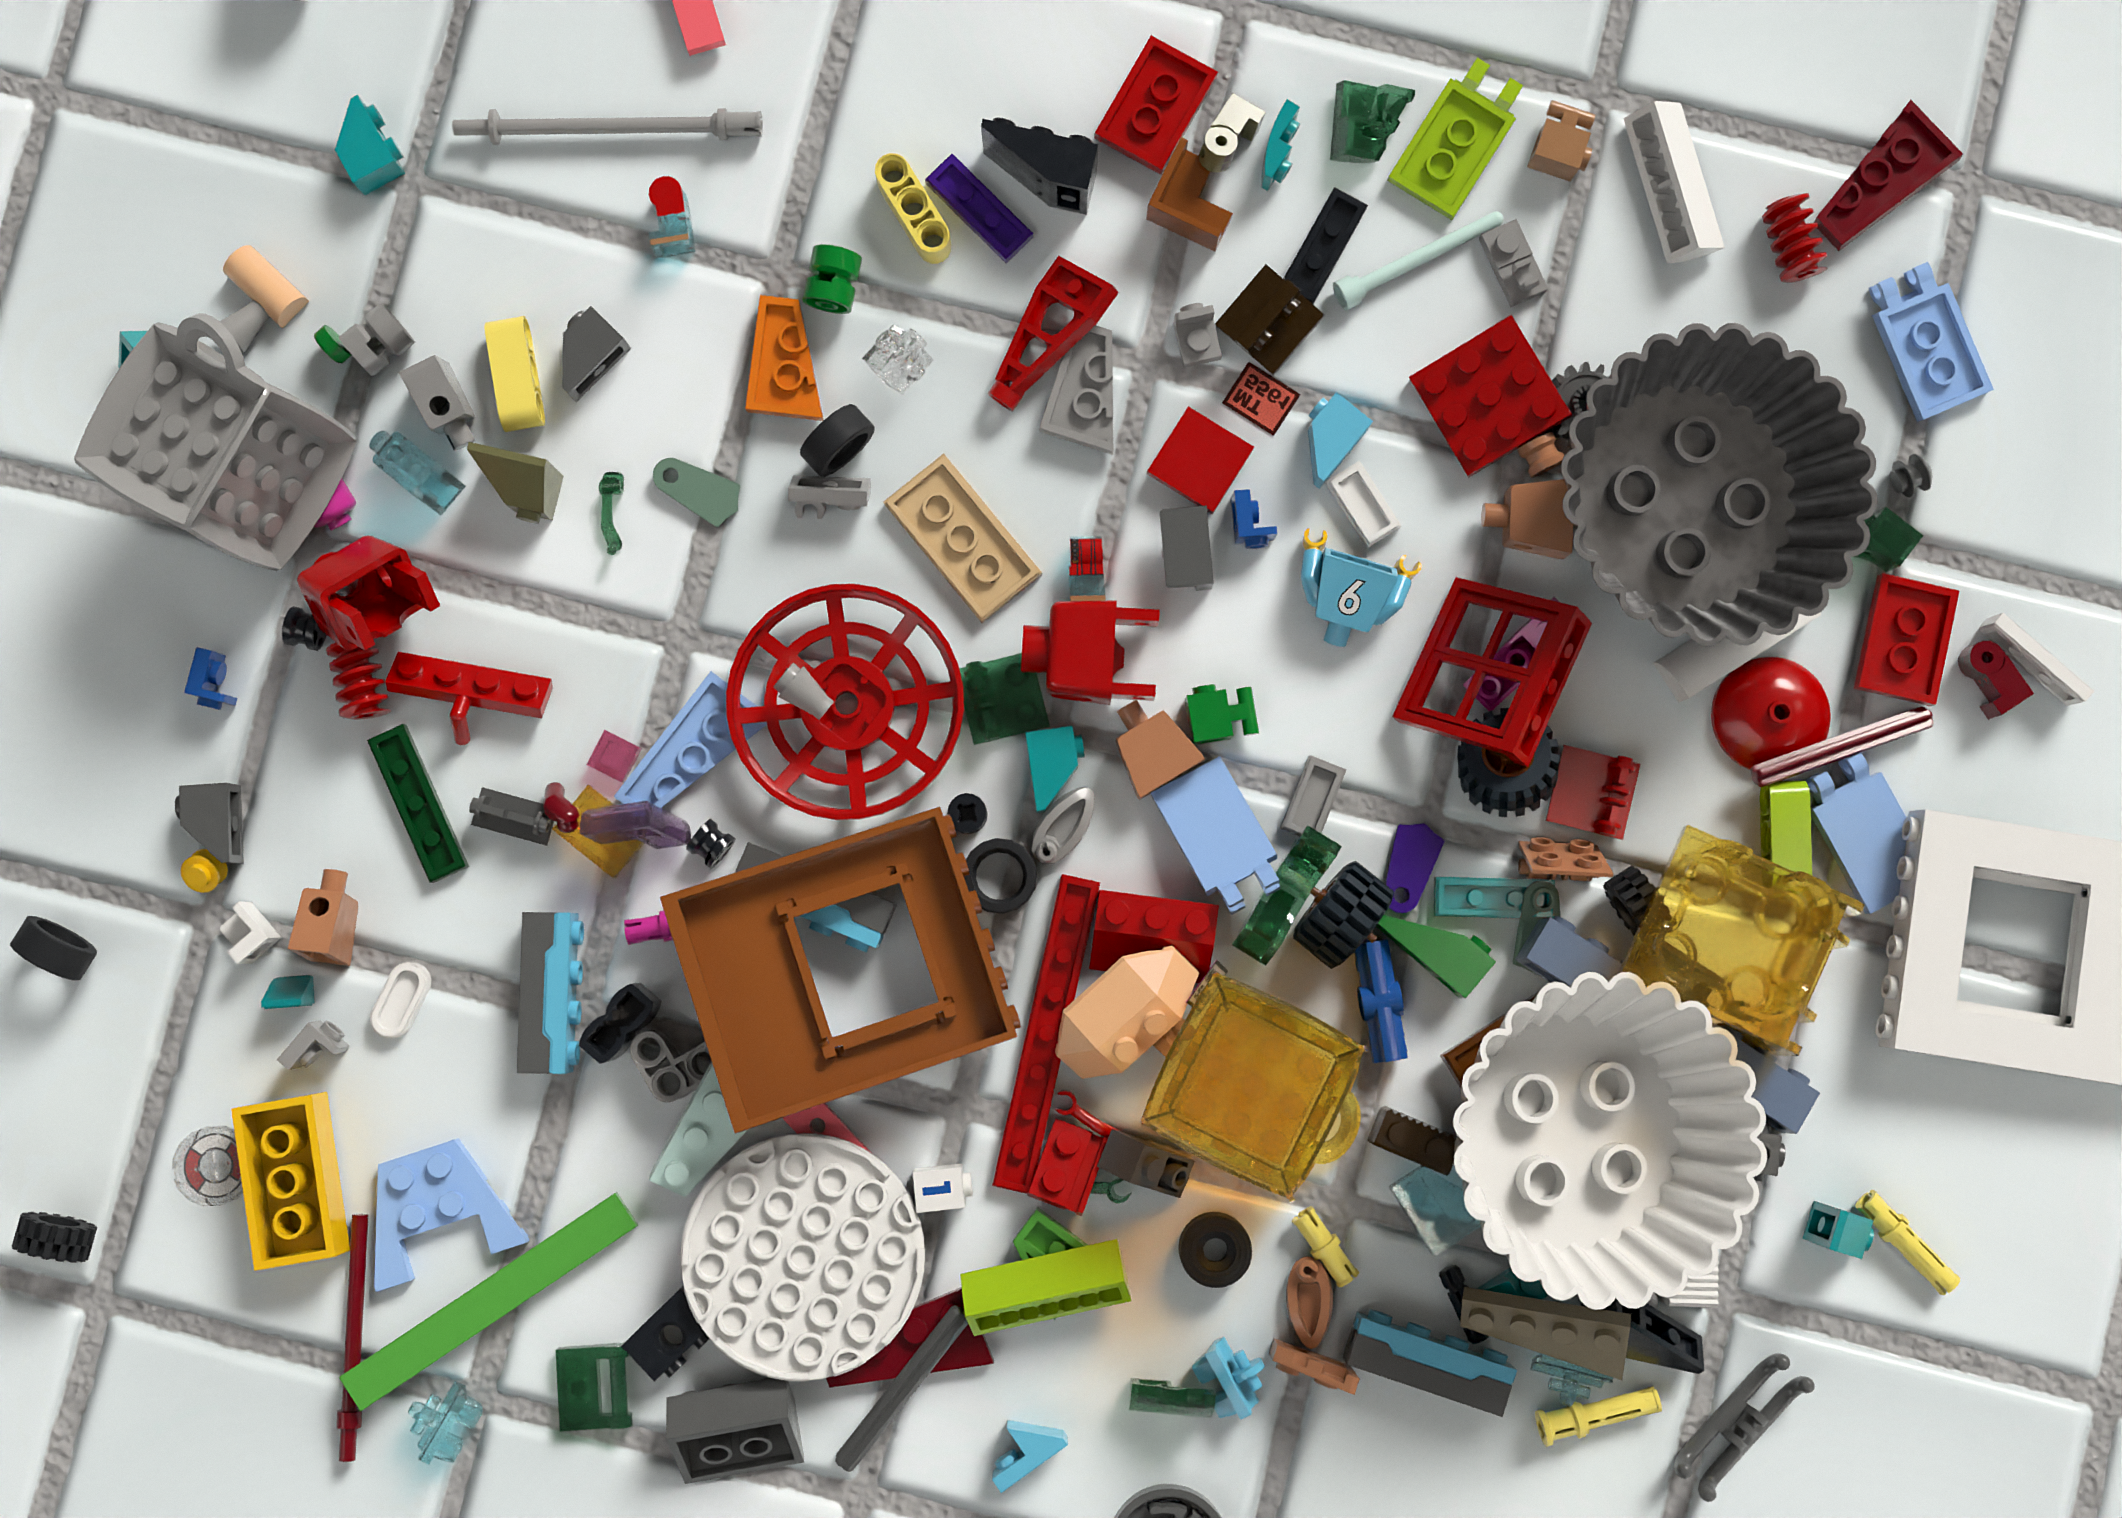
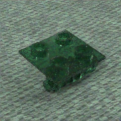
M1022 653L983 663L981 661H974L966 664V667L959 668L964 687V708L974 745L1050 727L1037 673L1021 672Z

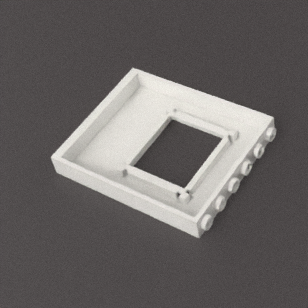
M1928 809L1909 811L1908 817L1904 820L1902 826V838L1906 840L1905 854L1899 859L1897 865V877L1901 880L1899 895L1894 898L1891 909L1892 917L1895 921L1893 935L1888 939L1886 947L1887 957L1890 960L1888 975L1884 977L1881 985L1884 1006L1883 1013L1879 1016L1876 1024V1034L1879 1038L1878 1046L2122 1086V842ZM1973 878L2074 894L2059 1016L1957 1000ZM2082 890H2087L2086 897H2081ZM2066 1016H2071L2070 1024H2065Z

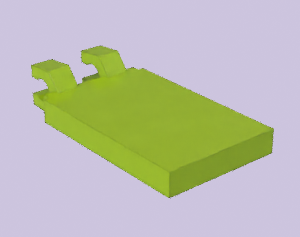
M1478 57L1462 82L1450 78L1387 179L1393 185L1450 220H1453L1514 124L1516 118L1513 117L1514 114L1509 112V109L1523 87L1522 84L1510 78L1495 102L1476 92L1490 67L1488 63Z

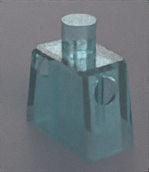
M379 431L372 437L369 443V448L376 453L373 456L372 462L439 515L446 511L466 487V485L398 431L392 435L386 431Z

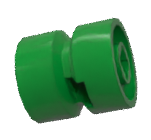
M826 244L815 245L809 264V270L813 273V276L806 279L802 296L803 303L824 312L849 314L852 311L856 292L851 283L856 282L859 278L862 257L858 253L843 247Z

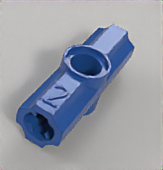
M1388 939L1374 941L1373 943H1362L1354 951L1360 984L1357 987V998L1363 1022H1366L1372 1063L1408 1058V1051L1401 1016L1404 1015L1403 998L1400 985L1394 978Z

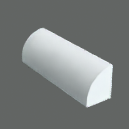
M1653 101L1624 117L1623 120L1667 263L1693 260L1725 248L1681 103Z
M1821 613L1814 616L1799 614L1797 624L1787 634L1774 635L1763 631L1761 637L1755 643L1747 646L1735 644L1726 637L1714 646H1702L1693 639H1690L1653 664L1677 701L1681 702L1694 696L1819 617Z

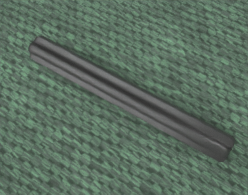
M956 1305L952 1306L837 1452L835 1462L838 1466L847 1472H851L856 1468L968 1325L965 1311Z

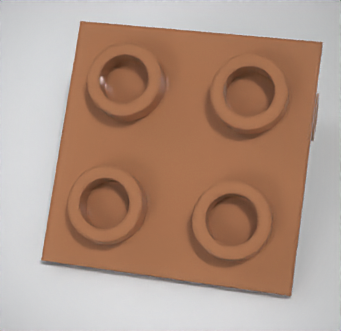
M1535 837L1530 841H1518V845L1525 858L1519 859L1518 872L1519 874H1526L1528 879H1547V874H1549L1550 880H1555L1557 875H1561L1562 880H1568L1569 877L1570 880L1591 882L1592 878L1613 877L1614 873L1599 847L1591 841L1574 839L1570 843H1555L1553 840L1544 837Z

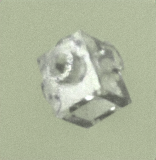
M894 324L878 336L874 346L862 358L886 385L901 394H904L914 382L918 381L924 375L926 368L934 361L924 349L927 346V342L915 330L910 328L906 332Z

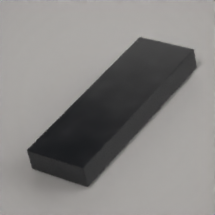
M1336 187L1332 190L1283 278L1285 281L1289 279L1300 289L1301 294L1313 305L1368 207L1364 202Z

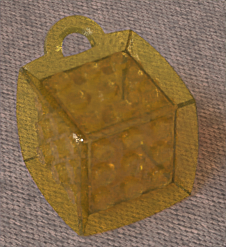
M1216 972L1212 974V977L1199 995L1179 1030L1152 1088L1140 1122L1142 1126H1148L1167 1140L1207 1163L1253 1185L1286 1197L1291 1203L1296 1201L1295 1192L1306 1180L1315 1163L1326 1164L1333 1162L1344 1155L1353 1144L1360 1127L1361 1111L1359 1102L1351 1092V1089L1358 1074L1361 1057L1369 1051L1366 1045H1360L1334 1027L1296 1006ZM1340 1112L1341 1123L1337 1133L1333 1138L1325 1141Z

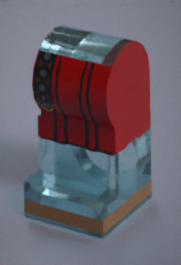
M662 176L655 179L649 187L648 194L650 201L657 211L659 231L649 232L650 246L657 258L696 252L686 193L675 178Z
M1071 536L1069 538L1070 565H1068L1069 601H1106L1101 536Z

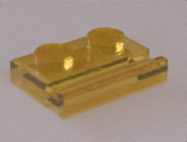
M587 785L573 802L580 815L578 818V828L574 832L563 833L558 830L555 824L552 830L609 876L616 879L620 871L631 861L652 834L593 786Z

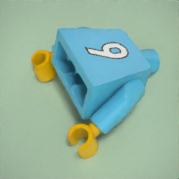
M1309 528L1305 530L1303 536L1305 551L1303 553L1300 578L1307 602L1316 608L1315 616L1329 621L1324 641L1335 646L1345 647L1352 628L1369 632L1373 625H1382L1403 607L1412 584L1411 579L1421 570L1422 565L1419 561L1414 565L1411 572L1407 571L1403 566L1406 555H1403L1393 568L1326 548L1327 532L1323 530L1320 542H1311L1308 538Z

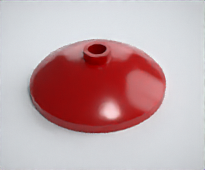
M1780 657L1756 658L1728 673L1718 686L1711 707L1712 727L1719 745L1734 762L1748 770L1756 764L1826 740L1830 728V705L1818 679L1802 665ZM1776 706L1784 709L1785 716L1782 720L1778 719L1774 714Z

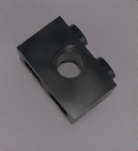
M683 1285L621 1347L655 1382L663 1373L670 1378L687 1361L682 1354L693 1344L699 1350L710 1338L699 1323L696 1322L688 1305ZM665 1326H677L683 1334L682 1343H670L664 1335Z

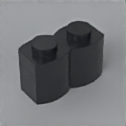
M632 983L623 987L610 1000L605 1015L596 1018L584 1030L579 1046L599 1064L619 1058L630 1047L635 1037V1032L647 1026L655 1018L662 1001L642 983Z

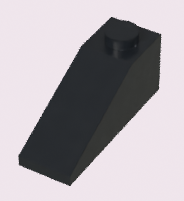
M1615 1298L1611 1305L1602 1309L1631 1314L1626 1352L1627 1359L1696 1374L1704 1372L1701 1335L1648 1303L1637 1309L1627 1308L1621 1305ZM1582 1302L1580 1303V1306L1587 1307Z

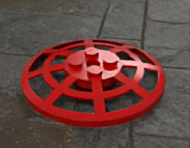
M829 584L808 589L787 598L768 611L750 630L739 647L730 669L726 691V715L731 739L741 761L752 777L770 795L789 807L814 817L831 820H861L883 815L907 804L921 794L940 775L953 754L961 732L964 715V687L959 665L949 642L937 625L918 607L899 595L877 587L860 584ZM842 598L876 601L896 609L904 614V617L892 634L869 624L845 622ZM826 600L829 624L806 632L788 647L769 634L777 623L794 611ZM917 625L928 634L938 648L948 669L949 682L927 685L919 662L904 645ZM847 635L866 636L884 645L872 661L869 662L865 659L849 655ZM831 637L834 658L826 660L816 668H813L798 656L801 651L811 644ZM759 645L777 659L767 681L764 706L740 708V694L744 674L751 656ZM896 654L908 667L915 687L892 690L883 672ZM792 663L796 664L800 669L804 666L826 695L834 701L819 720L791 703L777 705L778 691L773 686ZM844 693L854 694L858 699L857 709L848 715L841 714L836 708L838 697ZM952 697L953 711L949 732L941 752L934 761L917 748L927 726L929 701ZM917 703L916 721L909 738L906 740L889 727L894 715L895 706ZM802 718L805 727L812 735L798 754L785 739L779 721ZM767 722V727L775 746L790 763L775 781L765 773L753 756L745 738L742 724ZM880 739L897 752L894 757L884 764L869 771H863L861 749L872 745ZM825 746L834 750L845 751L848 774L827 772L814 767L811 763ZM906 760L925 773L914 785L900 795L880 804L867 806L865 783L874 782L889 775ZM802 773L826 784L849 786L851 809L818 806L797 798L789 793L788 790Z

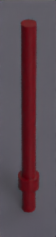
M352 1214L343 1374L361 1363L369 1214ZM343 1385L342 1407L340 1410H337L336 1428L340 1429L339 1461L351 1462L356 1460L357 1429L362 1426V1411L360 1412Z

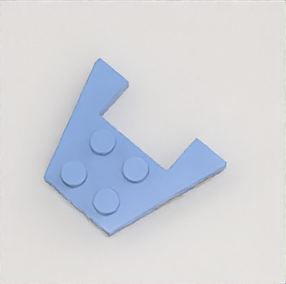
M459 1138L378 1164L374 1288L376 1292L415 1279L404 1238L478 1214L491 1254L529 1241L524 1229L517 1225L509 1213V1208L495 1194L487 1182V1177Z

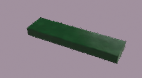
M401 724L368 739L367 742L429 883H435L468 868V862L407 725Z

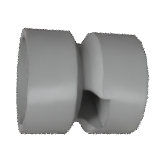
M380 303L364 316L365 324L363 326L355 323L338 337L351 355L372 377L390 363L389 356L391 354L399 356L415 343L411 335L383 303ZM375 335L381 344L373 348L369 341Z

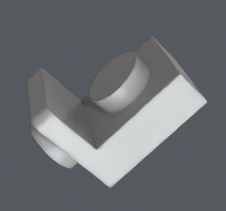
M1202 303L1189 304L1180 308V312L1174 316L1173 325L1183 368L1218 361L1222 358L1213 319L1215 314L1213 305L1203 307Z
M322 1021L309 1022L277 1058V1061L288 1070L301 1068L302 1066L307 1068L322 1053L323 1049L319 1047L320 1045H323L332 1054L344 1053L348 1049L349 1044L342 1039L345 1036L342 1030L329 1021L324 1023Z

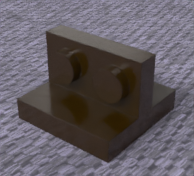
M1265 264L1218 319L1215 326L1274 376L1325 317V314L1301 294L1300 289L1289 279L1285 281Z

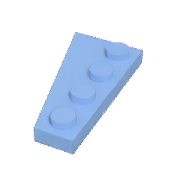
M710 671L614 795L617 800L644 820L651 817L736 749L731 739L726 715V691L728 684ZM740 694V708L758 707ZM767 722L742 724L746 740L765 727Z

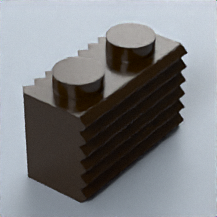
M1383 1106L1379 1109L1367 1141L1379 1148L1448 1176L1454 1164L1455 1140L1457 1136L1402 1112Z

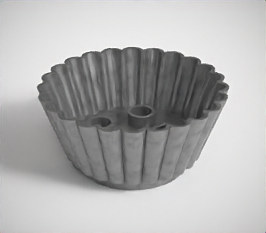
M1693 323L1685 326L1680 331L1677 339L1666 333L1654 334L1643 345L1641 354L1626 352L1618 356L1613 362L1610 379H1600L1590 386L1587 392V411L1575 416L1570 424L1569 434L1572 449L1563 457L1561 464L1562 475L1568 489L1563 498V511L1565 516L1577 528L1573 538L1574 548L1580 557L1586 561H1591L1593 579L1596 585L1604 592L1615 594L1622 610L1628 616L1641 620L1648 618L1655 629L1666 637L1674 638L1686 633L1697 644L1702 646H1714L1720 643L1724 637L1735 644L1747 646L1755 643L1761 637L1763 631L1774 635L1787 634L1794 629L1798 622L1799 614L1814 616L1822 612L1829 600L1828 589H1839L1850 581L1853 575L1851 557L1860 555L1869 545L1870 532L1864 520L1873 515L1878 504L1877 493L1874 487L1867 482L1873 477L1876 470V458L1872 450L1861 443L1866 431L1865 421L1859 412L1853 408L1845 407L1847 395L1843 384L1834 377L1820 376V365L1813 354L1805 350L1789 352L1784 339L1776 333H1759L1753 338L1750 331L1738 323H1727L1721 326L1715 333L1710 327L1702 323Z

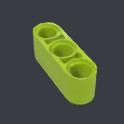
M1779 781L1761 787L1759 803L1763 891L1766 895H1808L1812 887L1809 786L1806 781Z

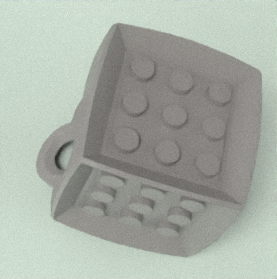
M198 313L181 321L178 328L159 322L151 326L133 348L106 388L85 429L74 460L79 467L98 482L139 508L188 531L203 542L236 559L261 568L278 571L286 565L298 550L327 507L346 470L357 439L351 431L326 413L266 383L261 376L245 366L241 350L229 330L214 317ZM200 337L212 339L218 345L223 355L198 341Z

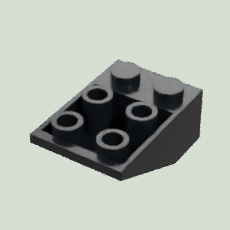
M997 117L993 118V121L982 119L983 153L1049 207L1087 215L1097 174L1098 144L1092 143L1091 139L1082 135H1070L1069 138L1055 135L1052 130L1041 126H1033L1031 129L1019 127L1013 121Z

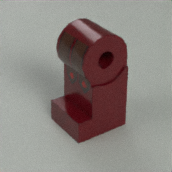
M1983 640L1966 647L1960 653L1958 658L1960 671L1966 677L1975 681L1988 700L1979 706L1988 720L2003 715L2034 694L2010 658L1997 643Z

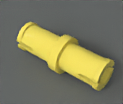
M1313 1206L1297 1214L1298 1217L1296 1216L1292 1219V1223L1296 1225L1311 1246L1310 1253L1315 1260L1320 1259L1338 1287H1343L1353 1281V1277H1357L1359 1271L1353 1266L1339 1246L1341 1241L1338 1236L1328 1231L1316 1214Z

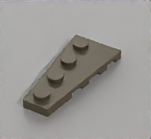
M1464 1287L1461 1327L1619 1380L1623 1379L1631 1314L1602 1309L1594 1310L1584 1306Z

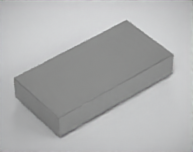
M1309 755L1280 829L1318 843L1347 769Z

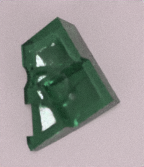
M1347 80L1336 83L1330 160L1349 163H1375L1379 161L1387 147V138L1390 134L1395 133L1400 124L1398 118L1406 104L1413 101L1415 90L1389 84L1375 87Z
M1130 1378L1128 1411L1211 1418L1215 1408L1216 1394L1213 1389L1173 1387L1171 1381Z

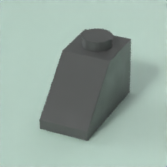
M592 306L585 312H577L567 324L568 329L563 332L562 388L575 402L631 349L626 340Z
M212 783L179 786V795L175 799V813L180 819V826L221 863L244 864L241 785Z

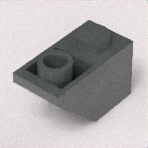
M1112 1129L1097 1167L1129 1183L1181 1198L1195 1161L1136 1136Z

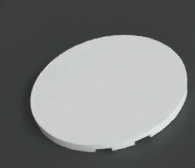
M813 1133L787 1134L756 1143L735 1155L717 1170L705 1184L689 1212L684 1227L680 1254L684 1293L696 1322L699 1323L713 1344L728 1358L752 1372L774 1379L802 1382L831 1376L835 1377L851 1371L866 1363L867 1360L887 1346L901 1330L916 1303L922 1284L925 1262L924 1236L919 1215L916 1213V1207L907 1189L895 1173L877 1156L850 1141L834 1136Z

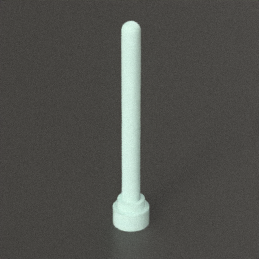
M1497 211L1492 212L1361 278L1358 276L1351 278L1347 275L1333 282V291L1336 299L1345 311L1361 304V299L1366 297V292L1500 226L1503 223V215Z

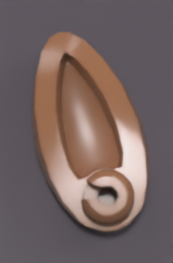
M1307 1256L1296 1261L1290 1271L1286 1287V1304L1294 1331L1301 1342L1310 1349L1316 1348L1323 1341L1328 1331L1333 1311V1292L1324 1266L1313 1257Z

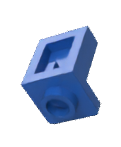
M1250 489L1234 490L1230 499L1235 544L1245 543L1246 549H1258L1269 546L1268 541H1273L1278 535L1277 526L1254 528L1253 524L1259 523L1258 501L1251 500Z
M196 647L184 693L198 697L197 705L221 710L223 703L236 706L238 698L217 693L218 685L223 683L227 672L226 655Z

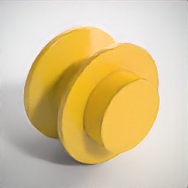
M199 849L182 863L180 872L184 883L190 889L206 893L212 891L226 878L228 867L226 863H221L207 849Z

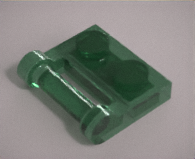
M624 1343L558 1347L555 1350L560 1432L606 1428L624 1429L633 1426L632 1412H628L625 1358L629 1357V1354L621 1347ZM600 1359H609L612 1413H602Z

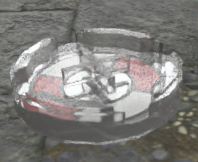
M207 1126L191 1132L178 1145L172 1159V1169H174L176 1177L174 1181L177 1189L187 1200L201 1206H220L238 1199L243 1194L234 1129L227 1126Z

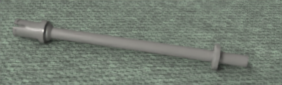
M718 108L717 113H714L711 117L500 119L497 110L490 109L488 119L453 120L452 129L455 136L489 135L493 145L500 144L502 135L713 133L715 136H718L719 140H728L729 136L762 137L763 120H760L762 119L761 111L727 112L726 108Z

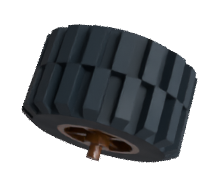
M1500 708V714L1495 716L1492 710L1483 714V722H1480L1477 718L1473 722L1500 729L1509 708ZM1548 725L1546 726L1529 767L1514 763L1505 754L1461 741L1457 751L1458 778H1460L1463 792H1469V801L1475 806L1481 802L1482 811L1491 814L1493 809L1499 810V817H1507V811H1515L1516 817L1525 815L1526 807L1535 811L1540 807V799L1547 801L1552 794V787H1556L1560 756L1558 755L1559 745L1557 739H1552L1553 731Z
M1353 861L1344 866L1321 891L1315 886L1311 889L1309 893L1315 897L1314 902L1296 925L1293 939L1330 969L1335 968L1345 962L1363 941L1367 939L1373 943L1376 940L1377 936L1372 931L1391 905L1394 891L1360 863Z

